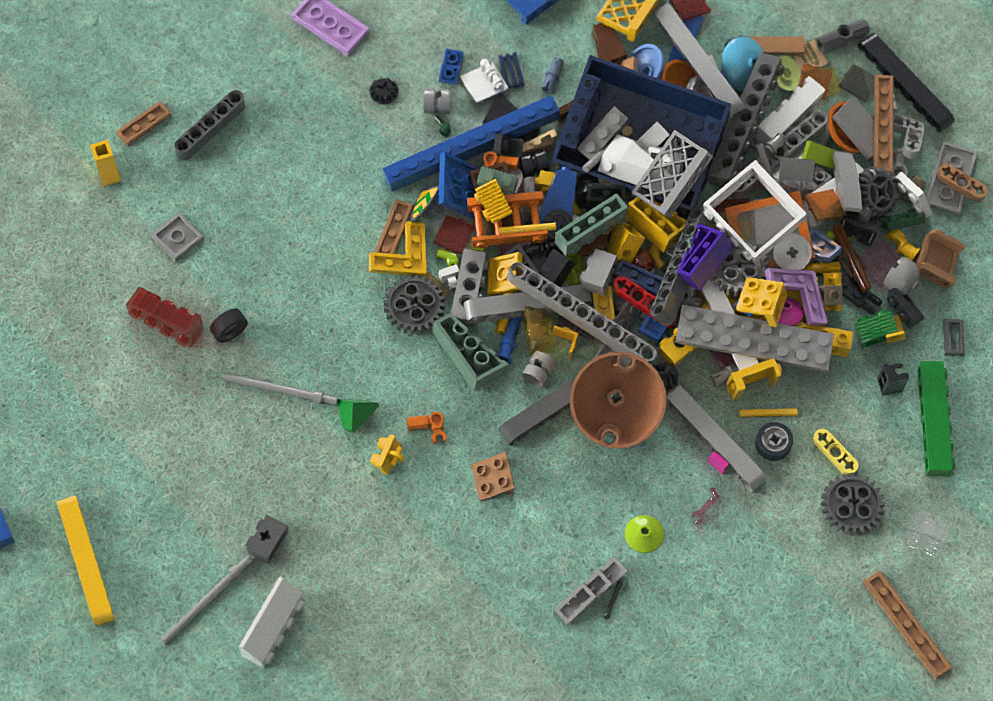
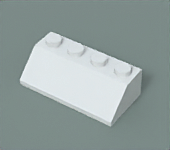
M278 578L239 646L242 657L263 668L266 663L270 664L274 657L273 650L276 646L279 647L281 645L285 629H290L294 622L293 615L296 611L299 612L304 604L302 593L285 579Z

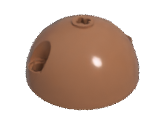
M612 352L592 359L577 374L571 388L570 408L576 425L591 441L609 448H627L643 442L658 428L666 410V390L659 373L646 360L629 352ZM623 356L630 357L631 362L628 366L621 365L620 360ZM614 392H617L620 396V399H616V402H613V399L610 397L611 394L614 395ZM607 433L615 435L614 440L610 443L604 440Z

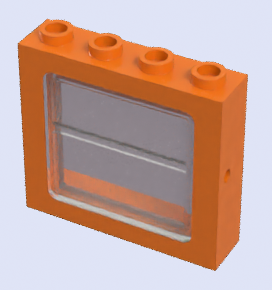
M800 191L787 193L804 210ZM775 197L725 208L729 226L746 244L750 243V248L757 246L756 252L795 219ZM804 221L791 233L801 235L809 242L812 250L811 258H815L807 221ZM790 247V251H787V255H791V258H794L795 254L798 253V250H794L793 247ZM773 249L764 255L767 256L766 262H769L768 268L779 266L775 262Z

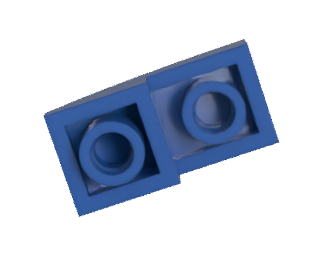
M446 48L439 82L457 85L464 55L463 51Z

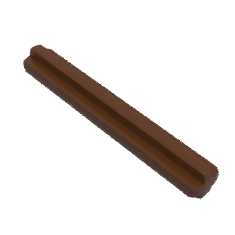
M841 224L835 225L832 231L842 247L843 254L861 291L867 292L871 290L872 286Z

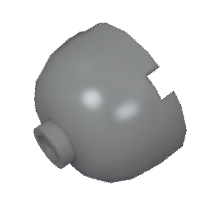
M902 257L897 261L899 265L896 269L892 267L884 281L886 286L884 288L889 291L895 287L902 295H906L911 291H916L919 287L920 271L912 260Z

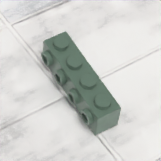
M616 193L555 232V244L565 256L577 253L586 243H592L597 236L606 234L614 225L622 224L627 218L628 206Z

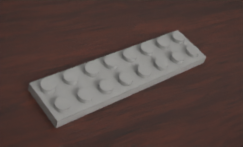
M682 304L675 343L738 354L765 361L774 358L776 363L828 372L834 334L780 323L777 324V327L769 326L768 321Z

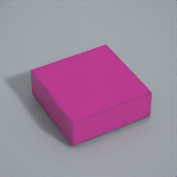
M713 452L709 456L708 463L721 474H724L729 462L717 452Z

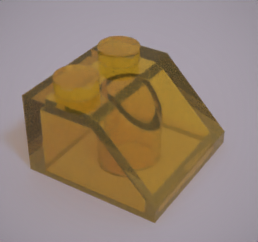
M524 306L523 323L529 356H532L535 351L545 354L552 353V348L555 346V337L550 334V329H552L551 317L548 318L547 312L544 310Z

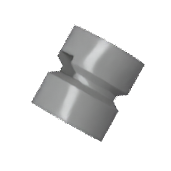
M424 88V112L434 113L435 110H438L439 113H449L450 89H439L437 92L435 89Z
M535 351L529 360L530 364L526 365L521 376L525 381L541 388L548 379L547 374H551L556 366V362L549 355Z

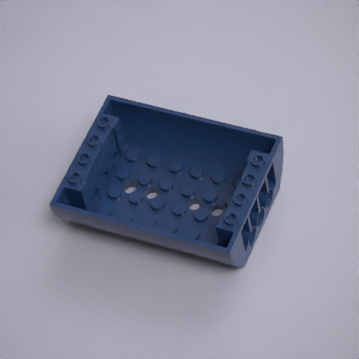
M589 55L551 161L612 183H625L626 188L633 190L636 185L599 172L601 160L590 171L585 172L582 167L589 159L577 149L615 106L630 120L627 126L632 127V133L625 137L637 141L658 122L670 136L676 130L713 156L679 205L692 211L697 207L708 181L707 173L728 127L731 103ZM695 148L687 149L688 159L695 157L698 150ZM642 187L639 192L650 194V189ZM664 195L654 196V198L664 201Z

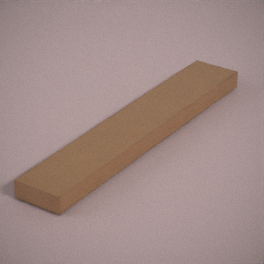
M875 75L873 167L883 168L890 172V176H892L893 76Z
M878 571L864 580V585L936 680L950 671L952 666L883 574Z

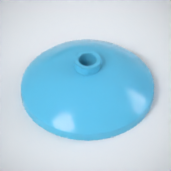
M738 37L731 40L725 47L722 55V70L727 82L734 89L741 92L745 89L759 54L764 53L761 46L749 37Z

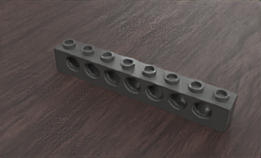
M764 53L759 54L740 98L745 109L731 118L707 173L709 184L724 187L738 175L739 168L743 167L744 156L746 152L750 151L751 140L757 135L758 124L763 121L764 110L766 106L770 105L771 94L776 90L777 80L784 72L781 57Z

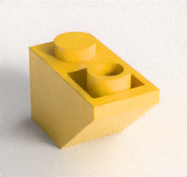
M108 140L90 145L103 187L120 182L121 178Z

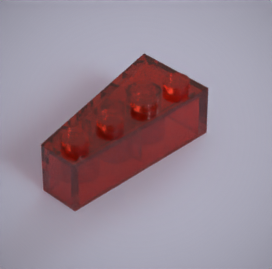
M141 287L137 288L126 303L128 314L131 317L144 320L148 327L158 328L160 333L168 338L172 336L183 347L187 345L192 348L204 331L201 315L197 313L191 315L188 312L189 310L182 306L178 309L173 302L167 299L161 301L158 295Z

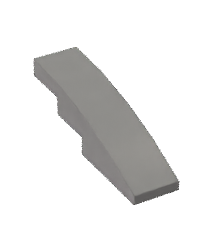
M834 151L832 156L836 166L834 175L838 183L836 192L842 209L861 212V191L852 153Z
M614 556L585 583H581L554 611L567 625L570 624L629 571Z

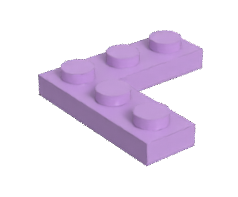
M768 268L764 271L766 280L783 282L786 290L800 291L808 325L824 326L827 324L815 271Z

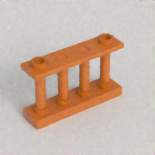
M542 191L504 195L513 212L514 226H521L519 209L527 206L531 209L532 225L540 224L538 207L543 204ZM467 198V210L474 213L477 237H472V247L483 249L491 245L532 241L533 243H541L547 240L548 230L499 234L502 220L494 223L496 235L484 236L482 211L485 208L482 203L478 204L476 198Z

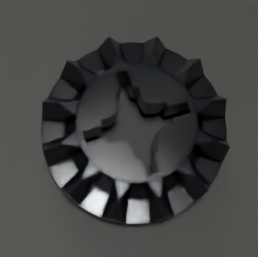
M381 77L379 80H374L373 84L370 85L369 93L376 103L389 104L397 98L399 90L395 81L390 80L389 77L387 79ZM386 85L387 91L381 95V89Z
M554 209L545 216L543 224L555 223L554 219L557 221L564 219L565 221L561 224L563 228L573 222V219L567 211ZM557 227L556 230L548 231V235L555 239V232L560 229Z

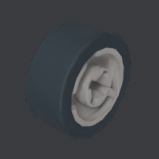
M770 422L763 425L755 439V447L758 453L770 461L784 459L790 453L793 445V435L790 429L779 422ZM772 439L777 440V444H775V442H773V441H771V440H772Z

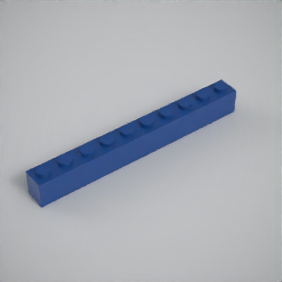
M550 95L382 168L384 178L391 192L438 173L440 154L443 152H447L465 161L493 149L496 134L516 139L559 120L560 110L553 96Z

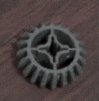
M877 167L867 168L862 173H859L858 178L862 201L861 212L874 218L887 215L888 212L892 211L891 207L895 206L894 200L897 199L895 193L898 191L895 190L896 183L893 182L894 177L890 176V172Z

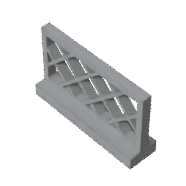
M674 130L632 193L670 219L713 156ZM679 137L682 139L683 147L673 149L672 143L675 138ZM687 149H697L698 153L695 157L688 159ZM683 150L684 160L675 162L674 152ZM671 153L672 162L662 164V157L665 154ZM685 163L686 170L684 173L677 174L676 165ZM672 166L674 175L664 177L663 168ZM660 169L661 178L652 180L651 173L653 170ZM674 179L675 186L673 189L666 190L665 181ZM662 182L663 191L653 193L652 184ZM649 185L650 194L641 195L638 192L642 186ZM664 195L663 203L660 207L657 206L654 196Z

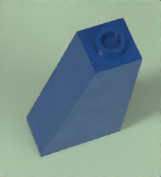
M561 167V170L558 169L539 211L540 224H543L545 216L554 209L565 210L572 217L577 172L572 171V168ZM554 219V222L556 223V228L558 227L559 229H562L561 224L565 220L563 219L562 221H557L556 219Z

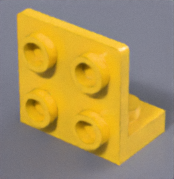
M747 277L736 307L737 311L764 315L769 326L777 327L787 298L784 283Z

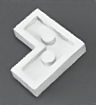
M900 172L896 176L898 181L897 187L902 193L906 192L908 194V197L914 203L913 208L918 214L922 213L928 218L933 213L924 192Z

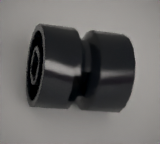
M544 149L533 151L532 155L529 153L522 154L519 168L523 178L534 176L536 172L540 174V170L550 171Z
M587 173L577 177L575 202L579 207L586 209L587 183H599L598 177Z

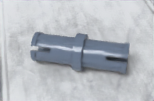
M558 57L553 58L549 70L546 71V78L541 87L542 91L546 92L549 89L548 93H552L555 82L560 77L559 72L564 64L563 59L559 58L557 62Z

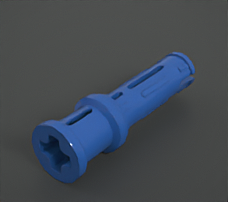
M523 317L510 318L506 334L500 341V351L496 356L501 360H505L508 364H511L513 360V350L517 347L515 341Z

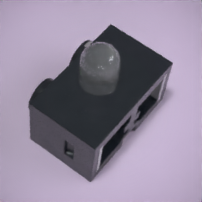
M863 207L861 212L846 211L840 224L843 226L847 236L850 238L852 235L858 237L857 241L871 247L883 221L872 217V211L869 207Z

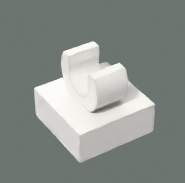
M457 264L439 270L441 284L447 282L449 289L456 288V279H458L459 275Z

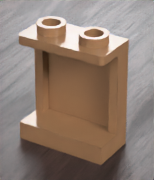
M933 230L926 234L916 263L920 271V277L944 289L955 285L957 278L952 275L958 255L965 249L966 245L960 243L958 239L945 235L940 230Z

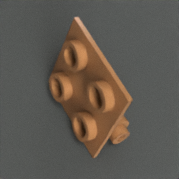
M506 452L471 465L479 501L504 492L506 495L513 493L515 486Z

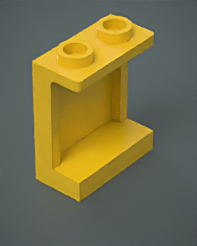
M772 358L731 373L725 385L732 400L735 401L741 398L746 389V384L768 378L771 387L775 386L781 377L782 369L780 364L776 363L775 359Z

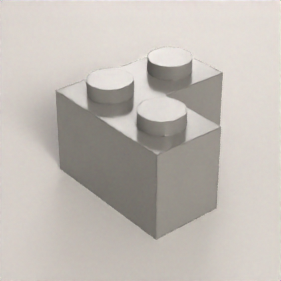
M595 249L593 255L590 254L588 257V267L586 271H582L580 281L582 282V289L604 296L607 287L611 286L612 288L616 279L613 277V272L618 266L617 255Z

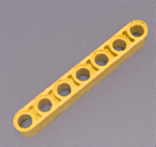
M75 495L57 501L94 625L96 627L114 621L115 618L106 595L107 592L95 559L92 544L89 540L87 528L84 524L78 499Z

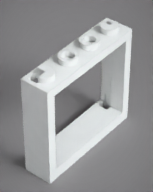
M756 160L703 204L705 216L709 220L713 219L717 223L716 227L718 230L726 233L734 247L738 246L743 251L742 255L748 261L752 260L754 264L806 221L807 213ZM752 176L795 218L757 252H754L714 210L717 205Z

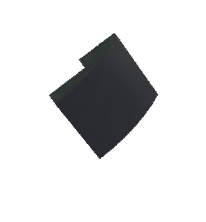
M587 183L586 212L616 193L624 201L626 184Z

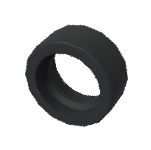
M230 309L219 315L212 322L210 332L218 342L225 343L240 335L247 327L248 321L239 309Z

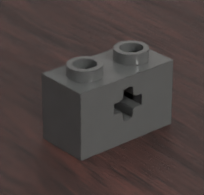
M266 515L264 520L260 519L256 526L257 531L254 536L251 535L246 546L248 554L269 564L288 533V526ZM267 536H269L270 539H265V541L262 540V537L266 538Z

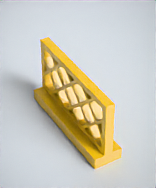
M607 0L596 16V20L628 35L627 40L634 42L661 0H644V3L638 4L636 0H631L633 4L626 6L623 2L624 0ZM619 1L621 6L613 8L611 3ZM635 9L637 14L629 15L627 10ZM623 11L625 16L617 17L615 12ZM611 13L613 18L607 19L603 15ZM627 21L629 26L626 28L620 25L619 22Z

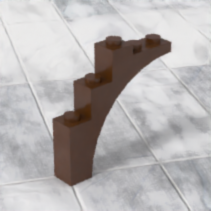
M603 23L592 26V36L596 44L598 58L618 65L627 59V53L614 28ZM573 100L559 107L560 119L557 120L558 123L566 121Z

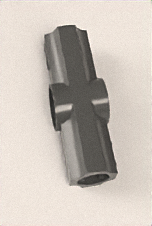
M864 19L848 25L842 24L836 30L817 37L815 40L817 48L824 53L838 46L844 47L849 42L869 34V24Z

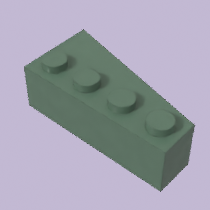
M451 313L434 321L432 333L473 391L506 373L508 363L496 356V353L491 348L488 349L480 338L471 334L468 328Z

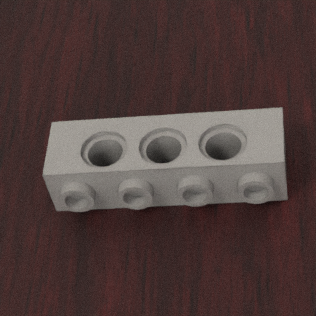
M470 249L463 250L451 314L467 327H473V323H468L465 309L462 305L467 300L482 298V293H479L480 287L484 288L486 280L483 272L488 270L489 260L486 259V252ZM470 270H476V271H478V272L473 274V273H470L469 271H470ZM470 286L473 287L474 290L469 291L466 288Z

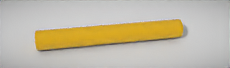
M556 223L500 227L499 234L540 230L551 231L556 230Z
M797 408L739 410V417L797 416L798 412Z

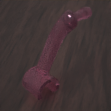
M714 487L710 488L714 497L710 498L699 511L692 513L691 517H700V520L694 522L695 525L701 524L703 514L720 498Z

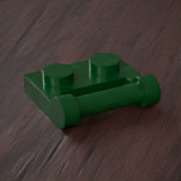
M915 209L897 215L878 217V220L883 221L881 228L888 231L925 223L924 216L917 214Z

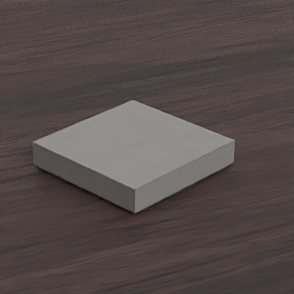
M180 212L151 234L154 241L175 262L204 240V236Z

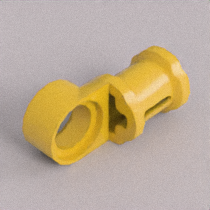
M899 229L891 230L886 235L888 240H893L895 245L898 246L896 253H901L912 261L920 253L921 248H916L910 244L908 239L905 238L904 233Z

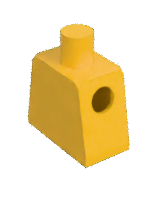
M625 222L620 225L616 224L607 244V250L611 254L617 255V265L621 259L631 263L645 238L631 224Z

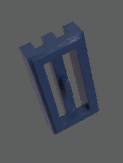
M514 52L513 55L506 54L503 57L499 55L498 59L504 81L509 89L525 86L517 53ZM511 59L514 60L520 83L516 81ZM505 60H507L513 84L509 82L504 64Z

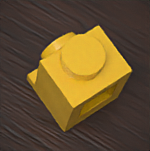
M540 170L539 177H535V188H537V191H542L546 195L555 173Z

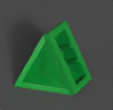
M338 399L337 402L343 428L353 433L380 406L377 402L369 400Z

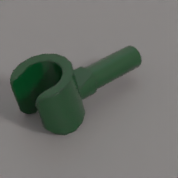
M436 114L433 117L441 126L439 133L446 138L451 133L450 125L444 123Z

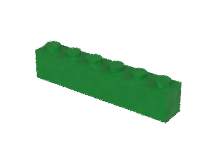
M920 361L917 373L926 476H950L951 472L955 470V459L951 455L954 443L953 440H950L952 423L948 420L950 404H947L949 388L945 385L947 369L944 368L943 361Z

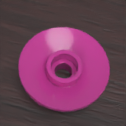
M787 296L778 323L790 326L799 324L804 315L801 304Z

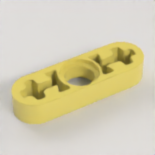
M817 430L813 436V442L842 474L845 473L847 476H850L851 472L855 474L858 469L857 460L828 430ZM819 435L821 437L825 435V441H819ZM837 448L841 455L834 457L831 455L830 450ZM846 463L848 465L850 463L853 464L852 470L850 468L845 469Z

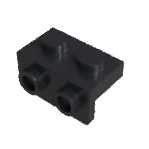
M895 287L889 290L887 297L889 305L894 308L901 321L909 329L924 320L923 314L907 294L902 295Z

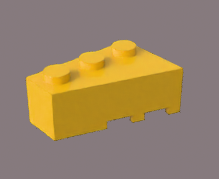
M639 197L628 203L626 220L663 253L679 241L687 220L678 216L677 212H674L669 219Z

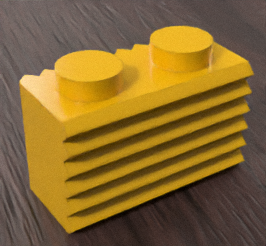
M496 179L475 189L477 193L474 196L478 204H483L485 210L482 212L487 222L491 220L492 223H495L513 214Z

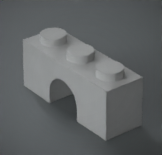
M614 106L577 149L589 160L592 159L615 135L621 133L630 120Z

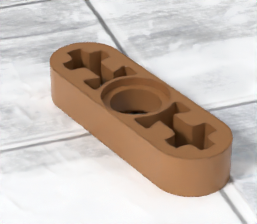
M950 164L941 165L937 172V178L941 182L974 201L980 202L984 200L988 193L985 184ZM946 171H948L949 174H947L946 176L943 175V173H945ZM964 179L967 185L960 186L957 180ZM978 189L981 190V193H979V195L976 194V191H978Z

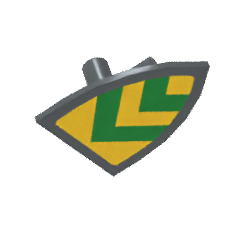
M439 185L422 189L411 212L412 223L420 216L428 219L433 209L439 214L444 211V207L434 200L439 193Z

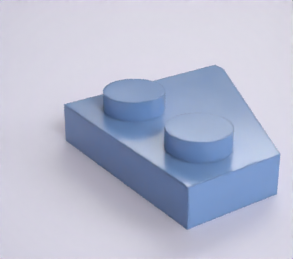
M816 229L810 232L815 258H811L812 260L830 263L842 252L840 245ZM792 247L789 253L794 255L798 253V250H794Z

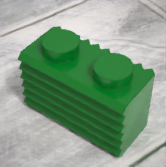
M882 310L877 312L876 316L870 318L867 316L861 317L857 320L858 322L854 323L863 348L886 341V335L899 332L891 311Z

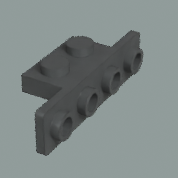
M657 270L651 271V273L661 277ZM630 287L629 291L627 292L628 295L630 294V291L632 290L631 287ZM638 292L632 294L633 299L636 301L643 299V296ZM620 296L613 302L614 314L617 315L613 321L629 330L642 311Z

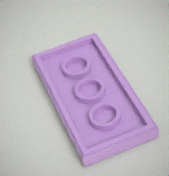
M304 0L291 15L293 20L347 56L370 32V28L328 0Z

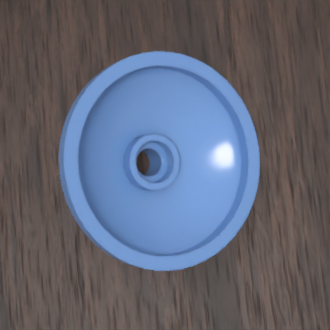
M652 44L642 45L627 57V59L633 56L638 58V72L658 79L661 78L664 69V55L657 46Z

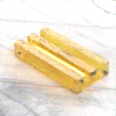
M718 211L717 213L720 216L748 226V230L727 223L732 229L745 233V237L739 236L743 241L747 242L754 224ZM715 221L711 228L718 230V228L716 227L717 223Z

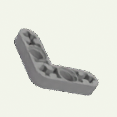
M893 114V132L905 135L902 154L909 159L917 158L921 149L925 125L921 121Z

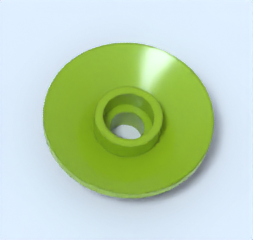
M640 515L628 522L625 528V539L633 550L649 553L655 551L662 544L664 530L660 522L655 518ZM646 529L648 534L644 535L641 531Z

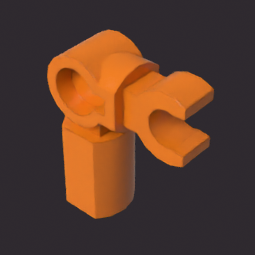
M487 152L484 155V167L506 161L508 169H519V157L503 155L499 157L493 152Z
M433 412L429 417L422 415L406 418L408 431L425 429L430 426L431 431H434L432 434L433 444H436L435 438L437 436L443 438V443L446 442V434L442 431L444 430V417L440 412Z

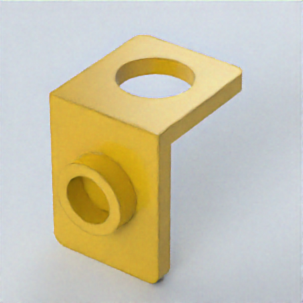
M899 315L893 316L899 332L886 335L887 344L906 339Z
M554 326L553 335L573 341L568 357L571 359L579 333L574 332L568 327Z

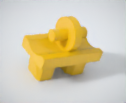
M390 434L388 438L381 437L378 442V448L383 451L381 455L373 454L370 459V463L386 475L389 474L392 466H396L397 462H403L405 456L401 454L403 450L400 447L401 443L396 440L395 435Z

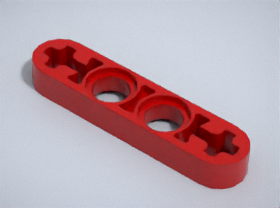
M624 276L617 277L613 284V291L659 322L651 315V310L648 308L650 303H654L656 297ZM622 283H624L625 287L619 289V284L621 285ZM630 287H631L632 290L630 291V294L628 295L627 292L629 291V289H630ZM638 292L643 296V299L636 301L633 299L632 294ZM678 313L676 315L674 322L669 326L665 327H673L678 320Z

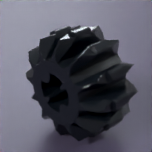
M665 362L652 365L659 373L665 390L673 389V386L678 385L679 374L674 364Z

